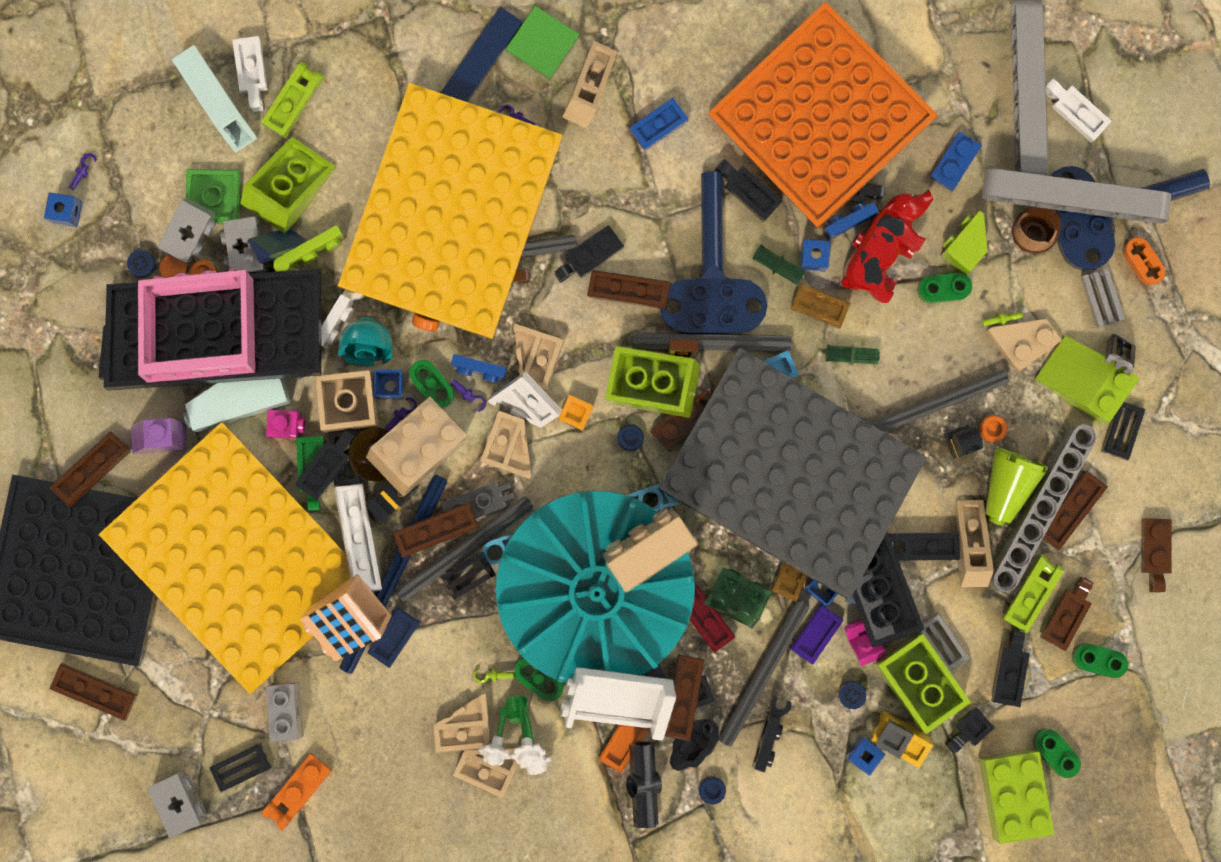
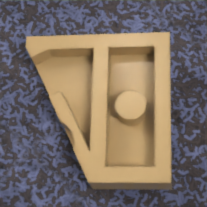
M1047 319L991 327L986 331L1016 372L1024 369L1062 341Z
M514 324L519 376L526 371L547 392L564 340Z
M498 411L480 462L530 479L531 469L525 420Z
M487 694L478 696L433 725L436 753L478 749L479 747L491 744Z
M515 748L505 750L510 752L511 755L514 753ZM464 750L453 777L503 799L518 766L516 760L512 758L505 759L502 765L492 766L488 762L485 763L483 761L484 757L478 750Z

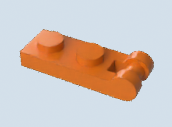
M310 753L261 814L267 819L270 817L277 823L276 827L283 831L332 772V769L313 753ZM281 803L289 808L285 815L277 809Z

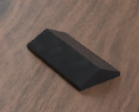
M886 532L853 593L854 601L872 648L900 640L925 629L889 534Z

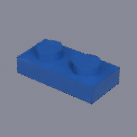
M672 98L635 123L629 130L642 149L646 151L683 126L689 119L675 99Z
M959 131L933 171L930 179L952 192L982 145Z
M863 202L850 210L852 214L844 218L838 215L827 221L828 226L823 231L827 241L875 217L879 211L874 202L867 206Z
M453 354L451 365L453 368H457L456 373L471 377L473 372L483 375L482 380L496 384L498 379L505 381L507 375L506 367Z

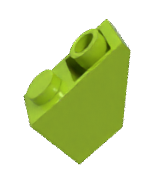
M981 211L977 212L974 216L969 214L959 225L963 230L957 237L952 234L942 245L946 250L941 254V257L965 275L970 273L988 252L984 213Z

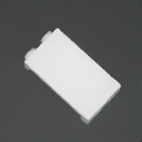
M576 667L573 678H569L567 681L566 694L568 697L567 700L562 701L560 715L565 717L566 728H572L574 719L650 728L652 739L663 740L676 699L674 683L670 679Z

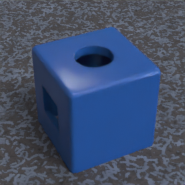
M49 192L44 218L53 224L78 227L82 201L75 196ZM62 202L65 206L62 212H56L57 203Z
M804 239L800 249L799 270L825 272L829 267L831 242ZM815 248L819 249L821 257L813 258L811 251Z
M374 370V397L377 399H404V373L401 370ZM388 381L395 382L396 388L393 391L386 389L385 385Z
M811 579L804 589L823 606H828L838 594L830 589L823 593L819 592L817 589L819 583Z
M860 735L845 755V758L870 776L886 754ZM866 750L870 755L864 761L860 756Z

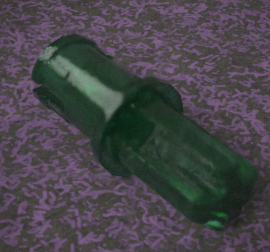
M762 244L758 247L752 260L771 269L772 274L777 273L794 284H799L805 275L804 270L785 260L784 255L780 257Z
M851 344L850 347L826 345L825 362H844L853 366V363L877 365L880 360V351L878 349L855 347L854 344Z

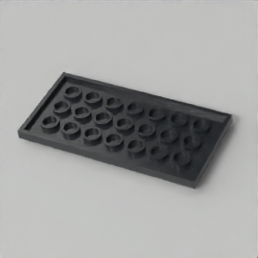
M319 269L250 274L253 278L254 373L149 383L138 375V282L107 284L103 388L110 391L322 376L321 271ZM241 288L155 297L156 362L242 354Z

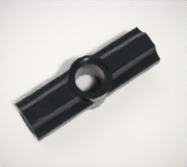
M632 742L629 745L631 774L627 776L626 788L629 796L632 798L633 825L636 828H654L659 824L657 795L662 790L661 777L656 771L654 742Z

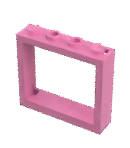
M231 268L228 272L203 271L199 275L179 273L169 278L153 276V279L138 280V375L147 383L255 372L253 278L246 270L236 271L234 268ZM241 288L242 354L156 362V296Z

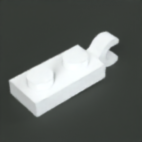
M259 36L232 40L239 91L241 94L248 93L249 107L253 113L262 112L264 109L260 92L267 91L268 87L261 39Z
M1054 79L1045 86L1046 96L1057 101L1052 108L1089 142L1092 143L1111 123L1107 116L1073 86L1066 91Z
M345 290L339 296L321 326L323 348L327 349L328 345H334L340 335L338 331L343 321L346 323L353 314V301L362 299L365 296Z

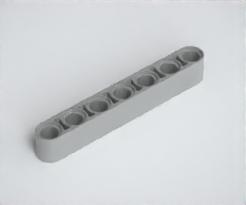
M1041 0L1013 1L1011 6L1015 171L1047 176L1043 5Z
M1002 169L985 170L982 198L989 201L1150 223H1167L1171 202V194L1163 191Z
M1074 426L1064 435L1047 466L1048 469L1036 486L993 565L994 572L989 585L994 590L1010 592L1018 585L1096 442V432L1091 426ZM1079 430L1085 435V442L1083 444H1079L1076 440V433ZM1065 454H1069L1073 460L1070 468L1063 464ZM1053 477L1057 478L1060 483V487L1056 492L1050 487V481ZM1040 501H1043L1047 506V511L1043 516L1037 511V504ZM1028 524L1034 529V535L1031 539H1027L1024 535V528ZM1015 548L1021 552V559L1017 563H1014L1011 559V552ZM1005 572L1008 576V583L1001 587L998 583V575Z

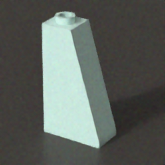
M194 45L183 50L172 59L216 129L235 153L258 139Z
M284 378L217 383L185 404L187 412L184 413V419L188 428L192 427L193 431L199 433L215 428L221 422L228 424L289 405L291 400Z

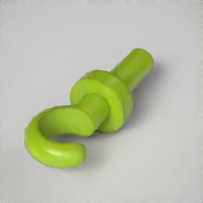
M1003 312L997 314V317L982 320V325L984 327L999 323L1000 326L1006 325V321L1020 319L1024 314L1017 312L1004 315Z
M478 668L473 673L474 680L481 684L486 683L489 679H492V682H498V679H515L514 672H499L497 668H493L492 672H486L484 680L478 679Z

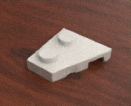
M526 371L492 394L488 400L494 406L500 403L510 408L511 414L519 418H525L529 423L540 428L558 417L562 411Z

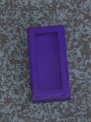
M820 604L790 649L813 665L844 620Z

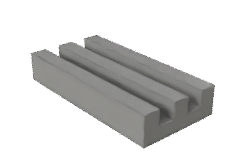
M1109 268L1081 277L1097 328L1125 319ZM1100 277L1103 278L1115 317L1112 315ZM1092 279H1094L1106 320L1102 319L1090 282Z
M939 612L923 622L924 628H929L951 661V664L948 665L925 629L918 633L924 634L949 671L969 659ZM934 622H938L960 655V658H955L933 625Z

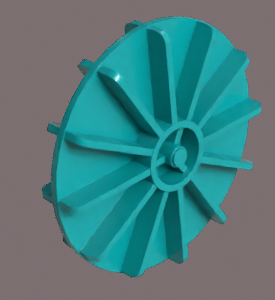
M599 490L579 491L546 503L535 510L516 529L508 541L499 563L496 578V600L499 617L509 640L518 653L533 667L560 683H567L569 678H573L576 667L641 676L652 668L658 667V664L674 649L687 629L694 603V573L688 552L628 592L624 591L603 556L607 552L605 548L616 540L622 542L630 537L629 532L638 525L643 524L646 526L654 521L652 517L658 513L655 509L636 498L621 493Z

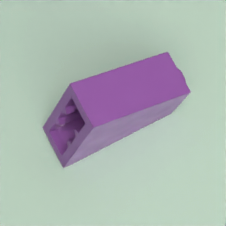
M166 418L142 420L131 427L132 454L187 450L186 423Z

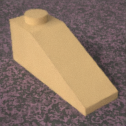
M596 41L592 42L567 102L563 118L587 128L597 110L617 51Z
M956 500V532L959 533L960 560H957L961 587H988L994 570L984 501Z

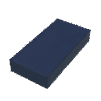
M397 607L382 637L374 641L367 653L388 668H391L421 622Z

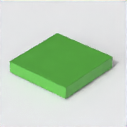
M534 6L507 46L506 52L551 80L580 35L537 6Z
M186 169L185 199L189 198L216 213L213 221L217 222V224L240 219L241 170Z

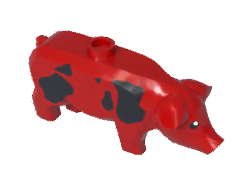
M929 189L919 195L901 193L892 197L886 206L871 220L865 232L860 231L852 243L855 249L843 270V278L841 280L843 287L851 288L855 291L865 290L878 302H890L894 295L892 291L897 281L892 280L886 275V269L890 268L898 255L911 259L913 254L919 251L924 244L926 238L919 236L912 228V221L923 215L932 203L933 196Z

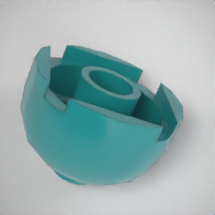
M369 317L360 318L348 324L341 332L338 356H345V362L348 364L372 367L374 366L373 361L382 360V364H385L392 359V336L384 325Z

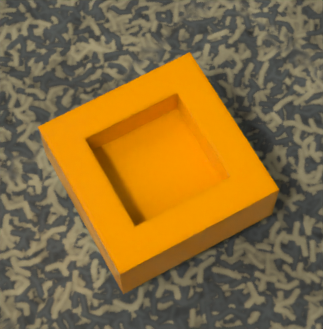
M569 395L558 420L583 431L594 405Z

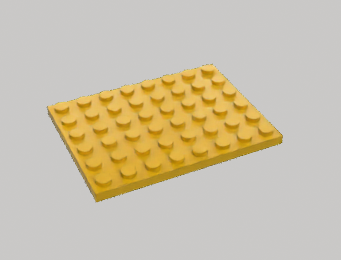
M409 83L338 287L493 340L563 135Z
M223 422L214 428L99 533L100 537L249 694L254 692L314 636L304 629L301 621L306 609L350 579L346 552Z

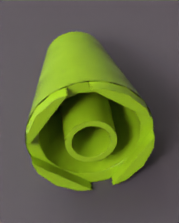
M995 448L985 514L990 516L989 521L1000 526H1004L1005 522L1011 523L1045 475L1048 467L1036 460L1032 463L1031 460L1021 454L1002 448Z

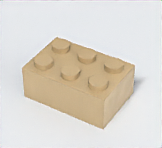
M429 397L369 449L366 458L404 497L460 448L467 435Z
M667 508L659 511L652 517L654 521L646 526L643 524L638 525L629 532L630 537L622 542L616 540L605 548L607 552L603 554L604 559L625 592H628L698 545L673 508L669 511Z

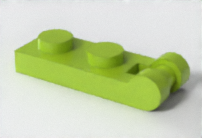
M300 62L261 121L262 125L286 138L315 91L322 85L325 75L318 71H311L307 64ZM303 78L309 81L306 87L299 84Z
M335 225L275 259L274 269L277 272L294 271V268L302 263L307 265L317 260L318 254L327 250L330 252L339 248L342 245L341 241L346 238L338 225Z
M1040 554L1033 563L1032 569L1002 619L1022 632L1028 633L1063 575L1065 568L1059 564L1053 565L1048 562L1046 556ZM1042 571L1049 574L1047 581L1039 577Z

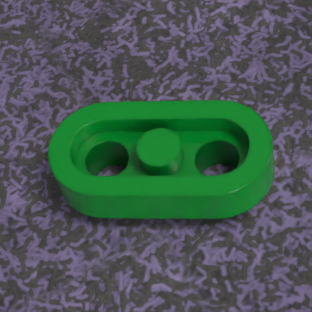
M963 273L931 275L920 281L917 293L923 302L929 304L961 301L970 295L972 281ZM955 282L963 284L962 291L955 288ZM930 284L936 286V293L929 292L928 286Z
M419 360L411 366L409 372L410 379L426 399L431 397L442 409L451 405L454 400V391L430 361ZM427 370L429 376L426 379H421L419 377L420 371ZM441 390L446 393L445 398L438 400L436 393Z
M1082 643L1076 646L1072 652V661L1081 670L1110 678L1122 677L1127 672L1128 660L1119 651ZM1087 652H1090L1092 660L1087 663L1084 656ZM1116 659L1119 665L1117 669L1113 670L1111 662Z
M524 658L517 662L514 669L517 680L541 699L550 702L557 700L562 695L563 683L545 675L535 667H533L534 672L532 675H526L523 672L524 667L532 665ZM547 682L555 684L553 692L546 691L545 684Z
M1045 728L1039 730L1034 735V749L1040 752V756L1057 775L1063 778H1072L1078 774L1081 768L1080 758L1059 733ZM1051 738L1053 746L1046 748L1045 741ZM1069 759L1071 761V767L1069 769H1064L1063 763L1065 760Z

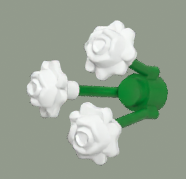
M524 696L508 697L506 699V706L500 707V719L496 736H493L491 744L479 747L478 751L484 757L483 761L485 763L488 762L492 766H500L505 759L512 758L516 760L517 764H520V768H526L529 775L541 774L547 770V764L550 763L552 758L544 756L546 754L545 750L540 747V744L534 743L527 698ZM506 718H509L511 723H521L523 736L521 747L515 748L514 753L511 755L510 752L502 747L504 740L502 734Z

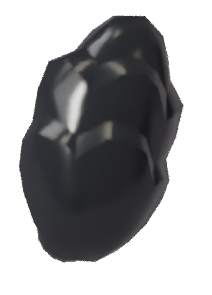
M709 719L694 721L690 741L680 739L673 741V751L670 757L672 769L682 771L689 768H697L707 756L713 753L719 739V729L715 722Z

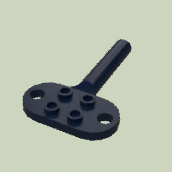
M1076 166L1062 167L1050 175L1060 177L1062 174H1067L1075 180L1095 182L1090 173ZM1200 169L1142 187L1141 189L1168 192L1171 194L1172 201L1209 189L1210 179L1206 170ZM1055 210L1061 219V230L1057 244L1064 260L1073 268L1082 271L1095 270L1106 264L1113 256L1115 249V237L1111 227V222L1115 218ZM1087 250H1094L1097 253L1098 260L1096 263L1092 264L1086 260L1085 253Z
M714 171L701 173L702 275L697 279H685L671 284L668 301H678L681 309L676 314H670L666 309H660L661 318L667 327L675 332L684 334H741L750 332L758 327L766 316V296L761 288L752 281L731 279L724 275L722 173ZM750 299L758 300L761 304V310L758 313L749 312L746 308L747 301Z

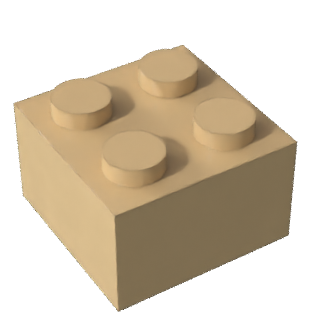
M366 370L315 376L320 430L322 432L330 433L379 427L376 397H374V373Z

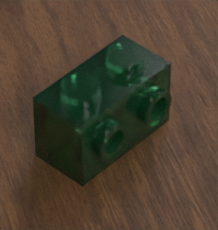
M723 567L716 577L704 604L753 629L760 620L772 592L758 582H751L743 578L739 572Z

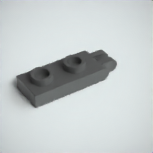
M500 481L442 502L441 505L445 512L470 502L474 515L478 519L508 507L507 501L517 498V495L514 492L505 496L503 492L513 488L512 482L501 486Z

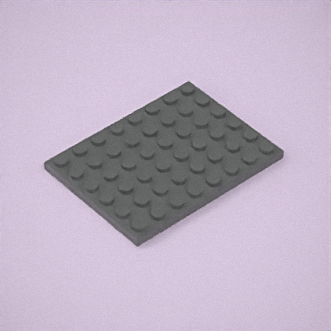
M738 348L658 490L849 600L927 457L748 352Z

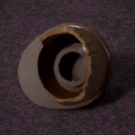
M1032 206L1026 208L1013 222L1011 233L1014 243L1027 253H1046L1054 246L1061 230V219L1054 209Z

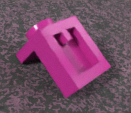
M268 410L266 437L296 439L300 438L301 433L305 432L306 419L302 417V412L298 410Z
M862 619L856 620L844 627L848 643L860 666L886 656L882 645L872 648Z

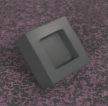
M888 719L875 741V745L900 759L914 734L912 731Z

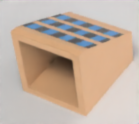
M356 574L306 609L301 621L304 629L310 635H314L319 641L322 651L326 655L331 656L336 662L381 638L391 618V614L362 578Z

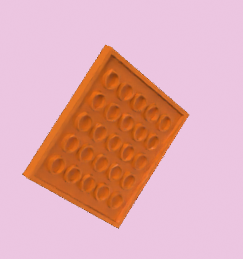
M826 1L708 112V116L817 229L938 117V114Z

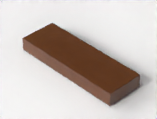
M592 270L587 296L594 299L667 310L671 282Z
M670 339L667 354L694 359L698 351V340Z
M110 431L49 488L70 508L131 451Z
M1084 470L1067 493L1043 540L1059 551L1108 486L1089 471Z
M468 502L392 533L401 556L404 558L480 527L471 504Z
M678 654L673 678L676 699L664 735L665 737L690 741L705 659Z
M60 663L49 688L124 721L128 719L138 694L64 663Z

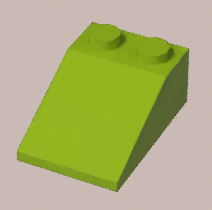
M291 137L247 181L243 187L240 204L285 234L301 217L336 166L294 137Z
M1065 335L1034 380L1099 425L1110 423L1140 378L1133 373L1127 375L1124 373L1123 366L1120 369L1115 368V361L1112 360L1108 364L1105 362L1104 355Z

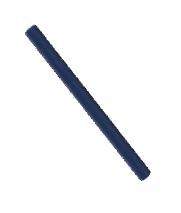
M439 475L433 477L410 525L431 517L447 485L445 478ZM399 548L381 581L382 589L375 594L385 608L411 557L409 555L402 558ZM366 646L345 656L339 668L348 674H352Z

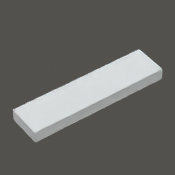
M363 484L335 487L334 491L350 578L358 574L372 592L380 591L382 587L368 511L365 506Z

